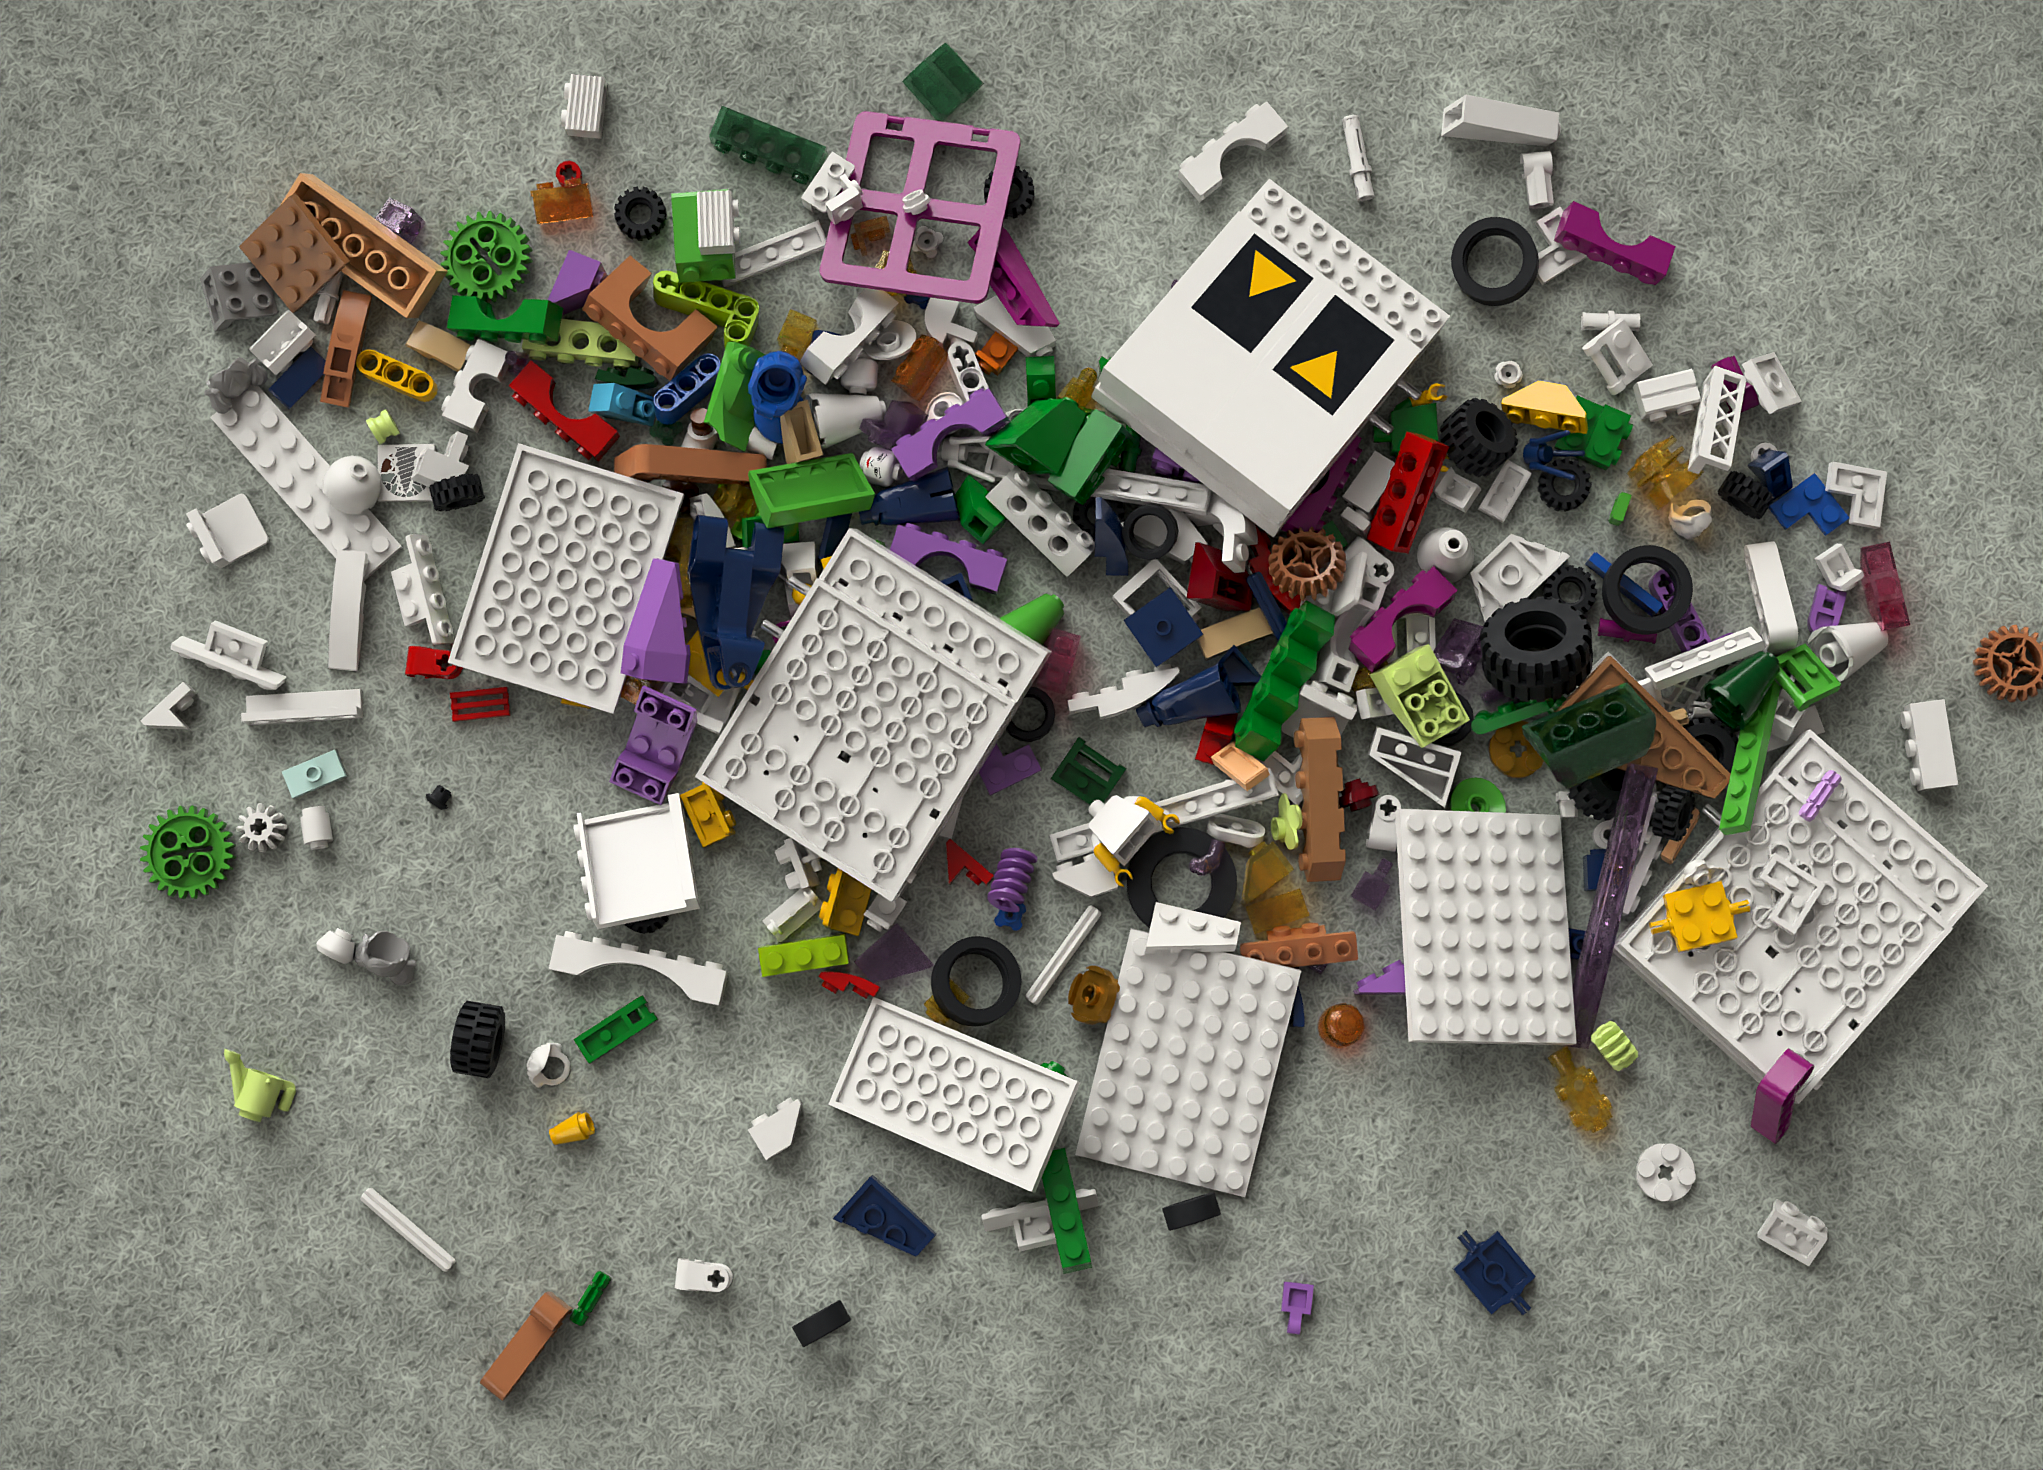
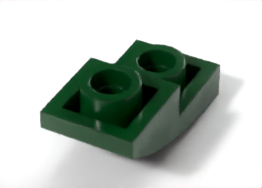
M638 366L637 370L629 367L625 377H622L623 373L609 367L606 371L598 368L595 376L597 384L616 383L632 390L650 389L658 385V380L653 375L654 372Z

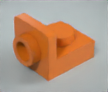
M995 331L984 347L975 353V356L984 373L990 375L993 372L998 376L1018 351V347Z

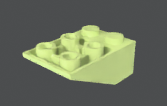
M1429 644L1411 650L1370 674L1384 702L1421 748L1470 720Z

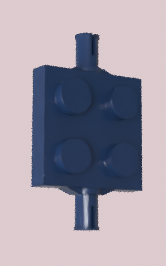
M1467 1230L1462 1233L1465 1238L1460 1234L1457 1239L1460 1240L1468 1252L1464 1259L1452 1268L1489 1314L1492 1315L1502 1305L1510 1302L1521 1315L1527 1313L1526 1311H1529L1531 1306L1528 1305L1520 1294L1524 1287L1536 1276L1498 1231L1494 1232L1485 1241L1476 1243Z

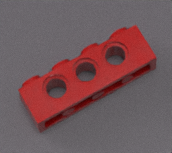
M1406 433L1405 438L1401 442L1396 462L1390 471V478L1385 491L1380 497V504L1376 515L1371 522V528L1367 536L1368 540L1391 551L1409 554L1449 446L1422 434Z

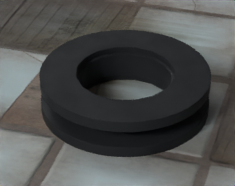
M1171 828L1174 830V833L1168 834L1164 830L1148 838L1134 854L1128 869L1133 876V880L1127 874V894L1135 914L1147 927L1150 928L1156 902L1160 903L1152 890L1154 870L1163 859L1174 854H1188L1198 858L1206 866L1211 876V890L1207 900L1199 908L1192 911L1224 918L1232 907L1237 891L1236 869L1228 851L1211 835L1193 828Z

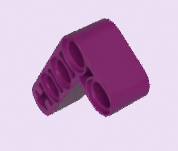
M1788 1048L1763 1077L1757 1087L1751 1128L1774 1144H1777L1782 1139L1790 1126L1796 1093L1811 1075L1815 1067L1812 1063Z

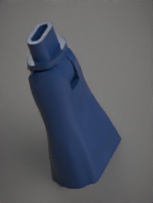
M949 467L927 473L914 482L910 480L878 492L874 496L871 509L859 511L861 524L874 523L877 526L880 522L881 525L897 526L906 523L959 521L960 517Z
M1217 663L1184 682L1160 691L1153 698L1147 700L1146 705L1136 708V712L1145 728L1154 724L1156 727H1160L1162 723L1163 725H1176L1198 719L1240 713L1241 703L1234 684L1229 682V676L1222 663Z

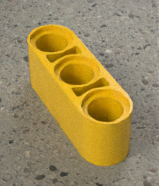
M364 350L357 356L356 364L359 371L366 378L421 402H429L437 395V384L426 372L375 350ZM378 360L377 367L374 370H366L365 367L368 361ZM399 370L404 372L403 378L400 381H391L394 372ZM421 382H429V388L426 392H417V386Z

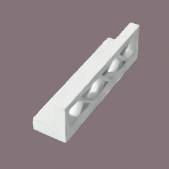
M1714 366L1705 379L1688 471L1699 474L1705 464L1726 471L1730 469L1746 385L1745 376ZM1727 380L1737 384V389L1729 392L1723 381ZM1727 401L1733 412L1726 415L1719 406V403ZM1722 423L1729 432V435L1721 437L1715 426ZM1719 446L1725 455L1724 459L1711 455V448Z
M350 689L246 696V713H241V722L247 725L360 719L363 718L362 690Z

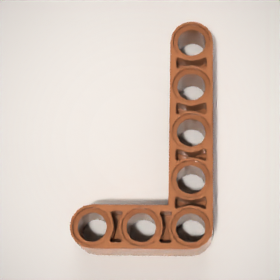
M652 444L635 445L614 458V473L647 483L653 479L751 487L748 477L749 471L767 468V458L762 454Z

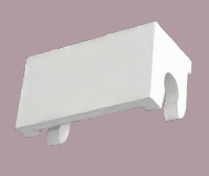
M1374 451L1343 495V499L1348 502L1347 505L1354 510L1359 509L1372 519L1377 512L1380 497L1385 491L1390 478V471L1395 463Z

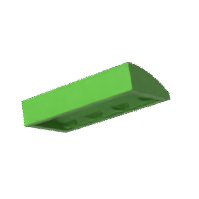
M853 453L751 470L748 473L752 493L766 528L870 510L875 496Z

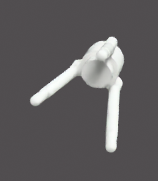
M950 436V439H944L941 457L943 461H948L949 468H957L983 480L995 482L994 477L960 463L961 460H967L968 452L989 454L990 450H986L983 447L968 446L966 443L987 442L991 436L961 438Z

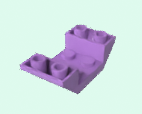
M643 686L634 709L637 716L626 748L617 758L609 782L662 805L683 763L697 724V709Z

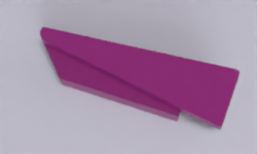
M1003 227L990 282L991 288L1017 325L1059 326L1060 323L1013 239ZM981 228L967 242L975 252Z

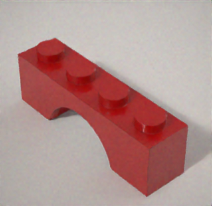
M530 360L509 384L510 389L514 392L511 397L521 406L525 407L529 404L536 411L533 415L544 425H547L548 422L552 423L557 428L555 433L566 443L570 439L579 446L576 451L589 461L593 457L599 462L620 438L619 433L596 413L583 419H571L560 414L555 409L553 403V391L556 385L554 379Z

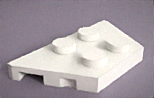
M1510 534L1469 574L1484 623L1489 617H1492L1491 615L1498 608L1503 609L1505 604L1511 601L1514 603L1519 602L1521 598H1527L1570 556L1565 552L1560 553L1546 548L1545 545L1529 542L1522 537Z

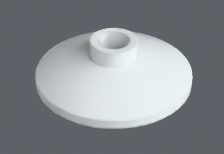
M893 320L886 329L883 326L879 328L880 334L871 345L865 343L862 348L864 349L863 352L873 359L891 360L907 354L915 346L917 340L916 332L910 324Z

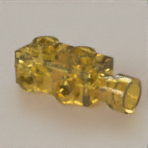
M1568 1046L1549 1055L1547 1058L1553 1068L1556 1067L1560 1074V1077L1555 1079L1558 1085L1554 1087V1091L1562 1103L1567 1101L1572 1111L1568 1113V1116L1576 1128L1581 1126L1583 1131L1591 1130L1592 1133L1608 1125L1606 1120L1613 1117L1609 1111L1612 1109V1105L1604 1093L1600 1095L1595 1084L1598 1083V1080L1590 1068L1586 1069L1584 1065L1576 1067L1571 1059L1573 1055ZM1577 1080L1583 1082V1088L1580 1091L1574 1088V1083ZM1593 1105L1598 1110L1597 1115L1594 1117L1588 1113L1589 1108Z

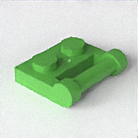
M1806 643L1776 657L1779 660L1780 668L1776 680L1794 700L1793 704L1799 711H1803L1811 704L1837 692L1841 686V683ZM1786 667L1807 692L1803 694L1782 668Z

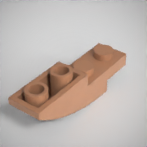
M343 290L323 373L325 377L320 402L350 407L357 371L356 360L363 348L372 300L371 295Z

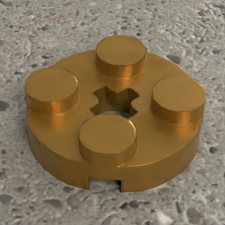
M1518 721L1497 729L1490 739L1488 747L1489 757L1493 765L1504 775L1511 778H1524L1541 768L1547 755V746L1536 743L1531 739L1539 728L1529 722ZM1516 740L1520 742L1521 746L1526 748V751L1521 753V757H1516L1515 752H1510V747L1515 745Z
M1092 965L1087 967L1090 970L1084 974L1079 973L1074 978L1068 994V1004L1073 1005L1074 1013L1071 1012L1072 1017L1088 1025L1106 1023L1110 1019L1111 1010L1115 1004L1117 993L1120 990L1118 979H1115L1109 970Z

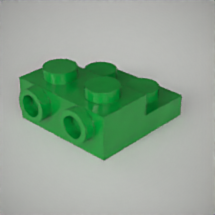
M1577 395L1576 400L1586 412L1587 434L1570 433L1568 436L1557 439L1554 448L1557 450H1582L1585 452L1584 456L1574 457L1603 470H1607L1610 464L1616 466L1622 450L1618 448L1621 439L1627 440L1633 428V424L1629 423L1632 415L1606 404L1603 407Z

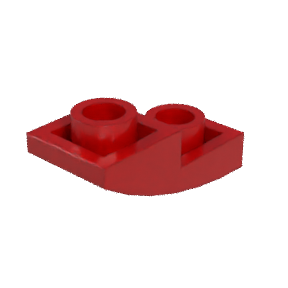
M830 971L821 972L818 976L824 980L821 986L835 994L838 990L845 993L850 983L855 985L852 991L865 999L869 995L876 997L881 989L878 985L851 974Z

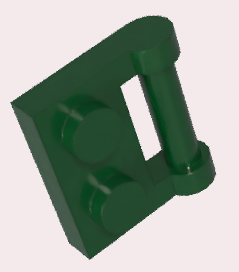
M1078 737L1050 780L1089 806L1095 800H1100L1104 803L1127 768L1121 764L1116 765L1087 746L1084 739ZM1080 754L1109 773L1111 777L1108 781H1105L1074 759Z

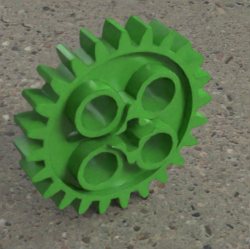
M488 211L486 218H484L480 212H477L476 220L467 215L466 225L457 222L458 232L449 230L450 235L453 237L452 241H443L449 247L448 250L441 251L440 253L448 259L441 262V266L444 269H448L445 277L451 280L449 284L452 288H458L457 292L461 296L466 294L467 296H478V298L484 301L489 296L493 302H496L497 294H500L506 299L507 289L517 292L514 284L516 282L525 283L520 277L521 274H530V271L524 266L533 262L529 256L525 255L533 251L529 245H526L530 239L526 234H522L524 230L520 225L515 226L516 222L511 217L506 220L502 213H499L495 218L494 213ZM489 233H494L493 239L484 243L485 236ZM472 239H476L478 244L501 269V275H498L485 261L481 253L471 243ZM472 250L470 259L462 261L464 252ZM511 253L510 259L506 263H501L503 255ZM489 271L488 278L480 282V275Z
M193 805L190 806L188 813L185 807L179 806L177 815L170 809L167 810V819L158 815L157 819L160 824L158 826L149 824L153 834L143 835V838L148 840L149 844L140 846V849L147 851V855L140 858V861L149 863V866L143 872L153 873L149 882L157 883L160 881L157 888L159 891L163 892L168 888L169 896L174 897L178 892L181 899H186L188 892L191 898L197 899L198 890L207 896L209 895L208 886L219 889L216 880L218 878L227 880V877L223 874L224 869L233 870V867L227 864V861L236 858L235 855L229 853V849L236 847V844L227 842V839L233 833L222 831L227 823L221 821L216 824L218 820L217 814L213 813L208 817L207 809L202 808L198 813L197 807ZM203 828L206 832V838L203 842L197 843L195 841V833ZM175 833L177 835V843L174 847L168 848L166 839L170 834ZM187 847L192 849L213 847L212 851L190 853L188 857L177 855L167 859L163 858V855L166 853L184 852L187 850ZM203 857H208L210 866L206 871L201 872L198 867L199 861ZM179 861L181 872L173 877L170 873V867L174 862Z

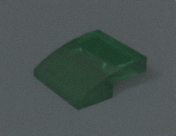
M946 42L922 61L902 81L937 121L942 122L961 103H965L984 84Z

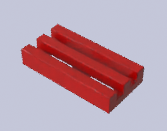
M508 687L450 693L453 722L511 716ZM503 694V699L458 703L457 700ZM504 705V710L460 715L458 712L461 709Z

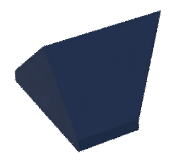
M1235 645L1218 661V663H1222L1229 676V682H1232L1234 686H1256L1261 678L1259 672Z

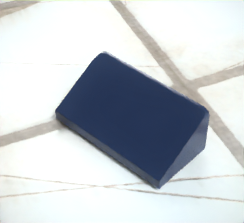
M852 513L827 517L818 554L820 563H822L821 559L834 554L849 529Z

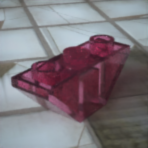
M1890 541L1860 548V570L1865 575L1861 582L1868 611L1874 621L1879 625L1881 632L1909 626L1910 621Z

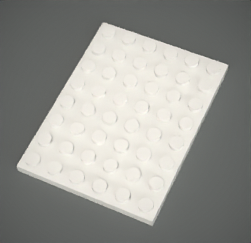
M518 443L448 663L615 715L627 675L621 674L624 643L653 558L663 560L665 558L684 494Z
M1398 809L1395 811L1409 1042L1529 1045L1576 1044L1560 815Z
M1131 928L1118 978L1120 990L1117 993L1115 1004L1111 1010V1017L1107 1023L1075 1155L1245 1197L1301 970L1230 952H1200L1197 949H1182L1181 953H1170V950H1155L1153 954H1144L1149 932Z

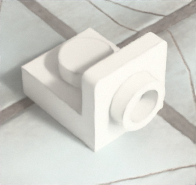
M878 893L869 909L863 914L868 918L866 924L880 933L883 928L890 931L907 901L899 897L891 902Z

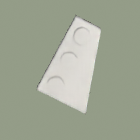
M1156 902L1144 954H1153L1155 950H1170V953H1181L1182 949H1197L1200 952H1232L1236 949L1241 922Z

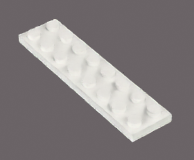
M250 385L248 390L242 392L240 396L232 398V407L227 413L216 412L210 417L335 558L337 550L367 553L365 580L403 548L369 509L363 510L360 514H348L335 509L330 504L331 500L322 491L323 479L330 465L259 386Z

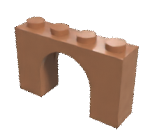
M629 256L588 295L582 310L593 321H597L608 330L615 339H619L629 347L637 357L642 358L651 365L658 374L671 381L708 345L718 327L697 309L677 328L666 332L653 331L638 323L630 311L629 303L645 289L652 273L632 256Z

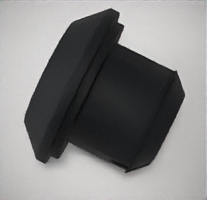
M438 785L432 794H426L427 801L438 809L444 810L448 808L446 802L451 797V792L443 786Z

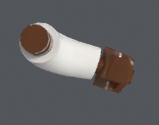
M698 408L691 413V423L688 425L681 447L714 449L718 440V433L714 427L704 423L707 409ZM666 480L662 485L663 488L684 494L679 512L690 513L691 503L689 498L699 495L697 483Z

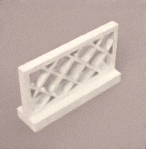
M1748 627L1646 667L1645 673L1646 677L1652 681L1658 703L1667 712L1670 711L1672 706L1679 709L1685 708L1687 711L1689 702L1691 700L1696 701L1701 696L1700 691L1710 679L1713 680L1718 677L1714 675L1717 668L1729 665L1726 670L1728 671L1741 663L1744 657L1765 650L1762 638L1752 627ZM1702 675L1695 688L1687 685L1691 678ZM1673 685L1676 686L1669 698L1661 695L1660 690ZM1683 689L1692 692L1685 704L1676 701Z

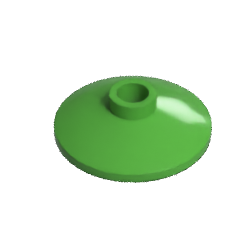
M1477 777L1465 779L1454 788L1451 794V811L1475 812L1471 808V804H1475L1479 809L1478 812L1506 813V804L1501 791L1486 779Z

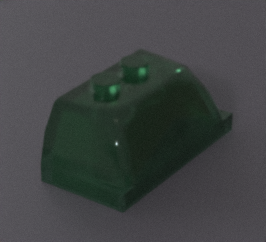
M1625 682L1523 725L1522 731L1524 737L1544 760L1554 778L1563 786L1569 788L1645 756L1654 740L1656 716L1634 689Z

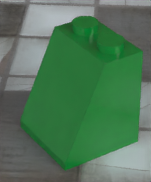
M1068 397L1034 401L989 438L985 446L1014 466L1017 465L1028 474L1058 473L1087 413L1078 408L1079 404Z

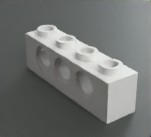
M1017 465L986 495V498L1066 577L1094 551L1095 542L1092 537L1080 529L1073 522L1071 516L1067 512L1062 511L1052 501L1050 495L1042 491L1031 480L1029 474L1021 470ZM1019 496L1023 497L1027 503L1023 502ZM1040 516L1043 517L1047 521V523L1043 522ZM1060 536L1063 537V538H1065L1066 541H1067V543L1064 542V541L1060 538Z

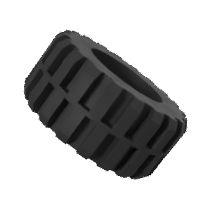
M1528 597L1521 598L1519 602L1514 603L1511 601L1505 604L1503 609L1498 608L1483 625L1480 643L1484 676L1492 684L1493 688L1500 693L1504 691V695L1514 699L1517 697L1523 702H1529V700L1545 702V699L1550 698L1556 700L1561 698L1562 694L1566 693L1569 695L1577 689L1576 686H1580L1591 673L1593 649L1590 623L1579 610H1576L1573 605L1567 602L1562 604L1559 599L1552 598L1551 600H1546L1545 597H1536V599L1530 600ZM1532 647L1550 648L1537 652L1524 651V649Z

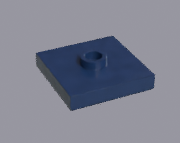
M1171 587L1123 620L1156 668L1204 635Z

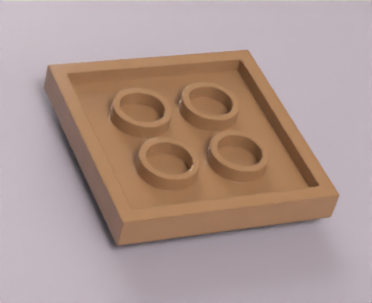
M297 194L289 196L239 246L292 313L301 309L350 262Z

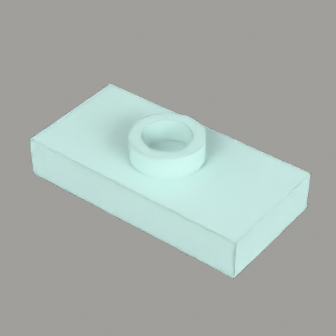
M332 750L282 771L293 799L347 777L337 750Z

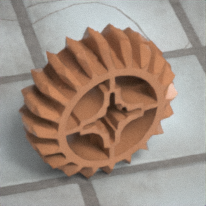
M1312 526L1309 532H1304L1299 527L1297 534L1289 530L1287 538L1279 537L1278 545H1273L1271 549L1272 554L1268 558L1270 565L1269 574L1272 576L1274 585H1279V590L1282 594L1289 591L1291 599L1298 594L1302 601L1305 600L1306 596H1311L1315 601L1317 594L1320 593L1326 597L1328 589L1335 591L1337 583H1342L1343 573L1346 571V554L1342 551L1341 543L1335 542L1333 534L1326 536L1324 529L1315 533ZM1293 554H1296V557L1290 560V564L1284 566L1286 561ZM1330 562L1328 568L1319 574V570L1324 568L1326 563Z
M2017 625L2010 626L2009 630L2006 626H2001L1998 632L1992 630L1988 633L1989 639L1983 638L1980 640L1984 648L1978 647L1975 649V653L1982 658L1973 660L1974 665L1981 666V669L1975 671L1974 675L1980 676L1983 674L1985 679L1979 682L1981 687L1988 683L1991 685L1987 690V694L1991 695L1998 690L1997 700H2003L2007 695L2010 703L2015 702L2017 697L2022 702L2027 700L2028 695L2031 697L2038 695L2037 689H2043V641L2040 643L2036 641L2039 637L2037 632L2028 636L2029 627H2024L2019 632ZM2001 642H2015L2014 647L2011 648L2009 653L1994 652ZM2026 648L2031 653L2034 663L2027 660L2025 655ZM2012 658H2015L2014 663L2018 665L2014 669H2012V663L2009 662ZM1993 664H1996L2001 669V678L1997 676ZM2017 674L2032 675L2025 685H2010L2012 680L2016 679Z

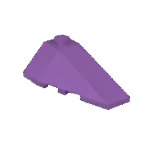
M653 558L624 643L621 674L646 680L687 683L691 654L690 646L685 645L683 628L687 627L686 618H682L680 602L683 599L679 563Z

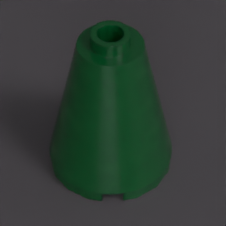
M1757 652L1706 683L1700 691L1703 702L1707 699L1712 704L1709 710L1721 722L1733 729L1739 725L1740 730H1743L1749 724L1779 674V660L1770 652Z

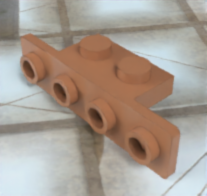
M1306 923L1301 928L1292 929L1289 926H1278L1273 928V931H1267V941L1240 944V954L1242 956L1290 968L1358 960L1357 939L1354 931L1326 934L1325 926L1318 923Z

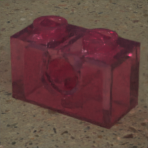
M1053 628L1047 648L1052 653L1041 669L1037 687L1065 695L1081 641L1080 635Z

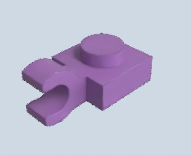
M1284 1282L1281 1311L1289 1312L1287 1333L1300 1334L1302 1314L1311 1315L1314 1285Z

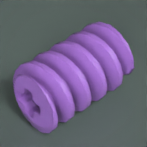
M1008 848L1001 852V860L998 862V870L994 874V881L991 883V891L988 893L987 899L995 908L1007 912H1019L1020 909L1016 904H1022L1025 901L1021 894H1025L1028 891V887L1024 884L1031 882V877L1028 875L1034 872V866L1031 863H1036L1038 857L1024 849Z

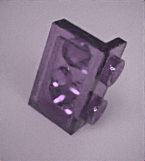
M1454 618L1433 652L1443 671L1456 674L1457 683L1464 686L1468 678L1474 675L1477 664L1481 659L1480 634L1483 626Z

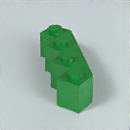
M1307 600L1299 608H1295L1291 612L1288 623L1270 655V660L1259 682L1254 687L1252 697L1241 719L1236 724L1234 730L1236 734V748L1264 762L1280 746L1282 724L1298 709L1299 689L1316 672L1317 652L1334 635L1335 615Z

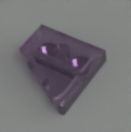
M898 923L854 961L872 983L926 970L934 966Z

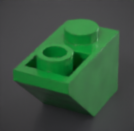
M1054 356L1026 357L1028 406L1034 401L1048 400V398L1056 399Z
M968 475L955 494L961 526L979 542L984 544L1002 528L1007 518L986 498L989 491L971 475Z

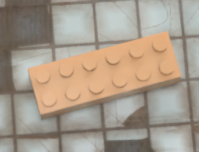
M300 173L282 203L289 196L297 194L350 260L341 271L404 317L419 318L448 271L315 175Z

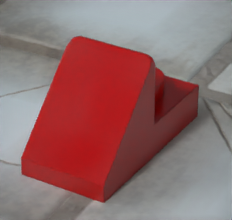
M1238 713L1206 719L1195 760L1214 765L1211 757L1230 743Z
M949 839L946 842L949 885L966 868L968 870L966 876L977 886L981 883L988 886L994 879V875L953 840Z

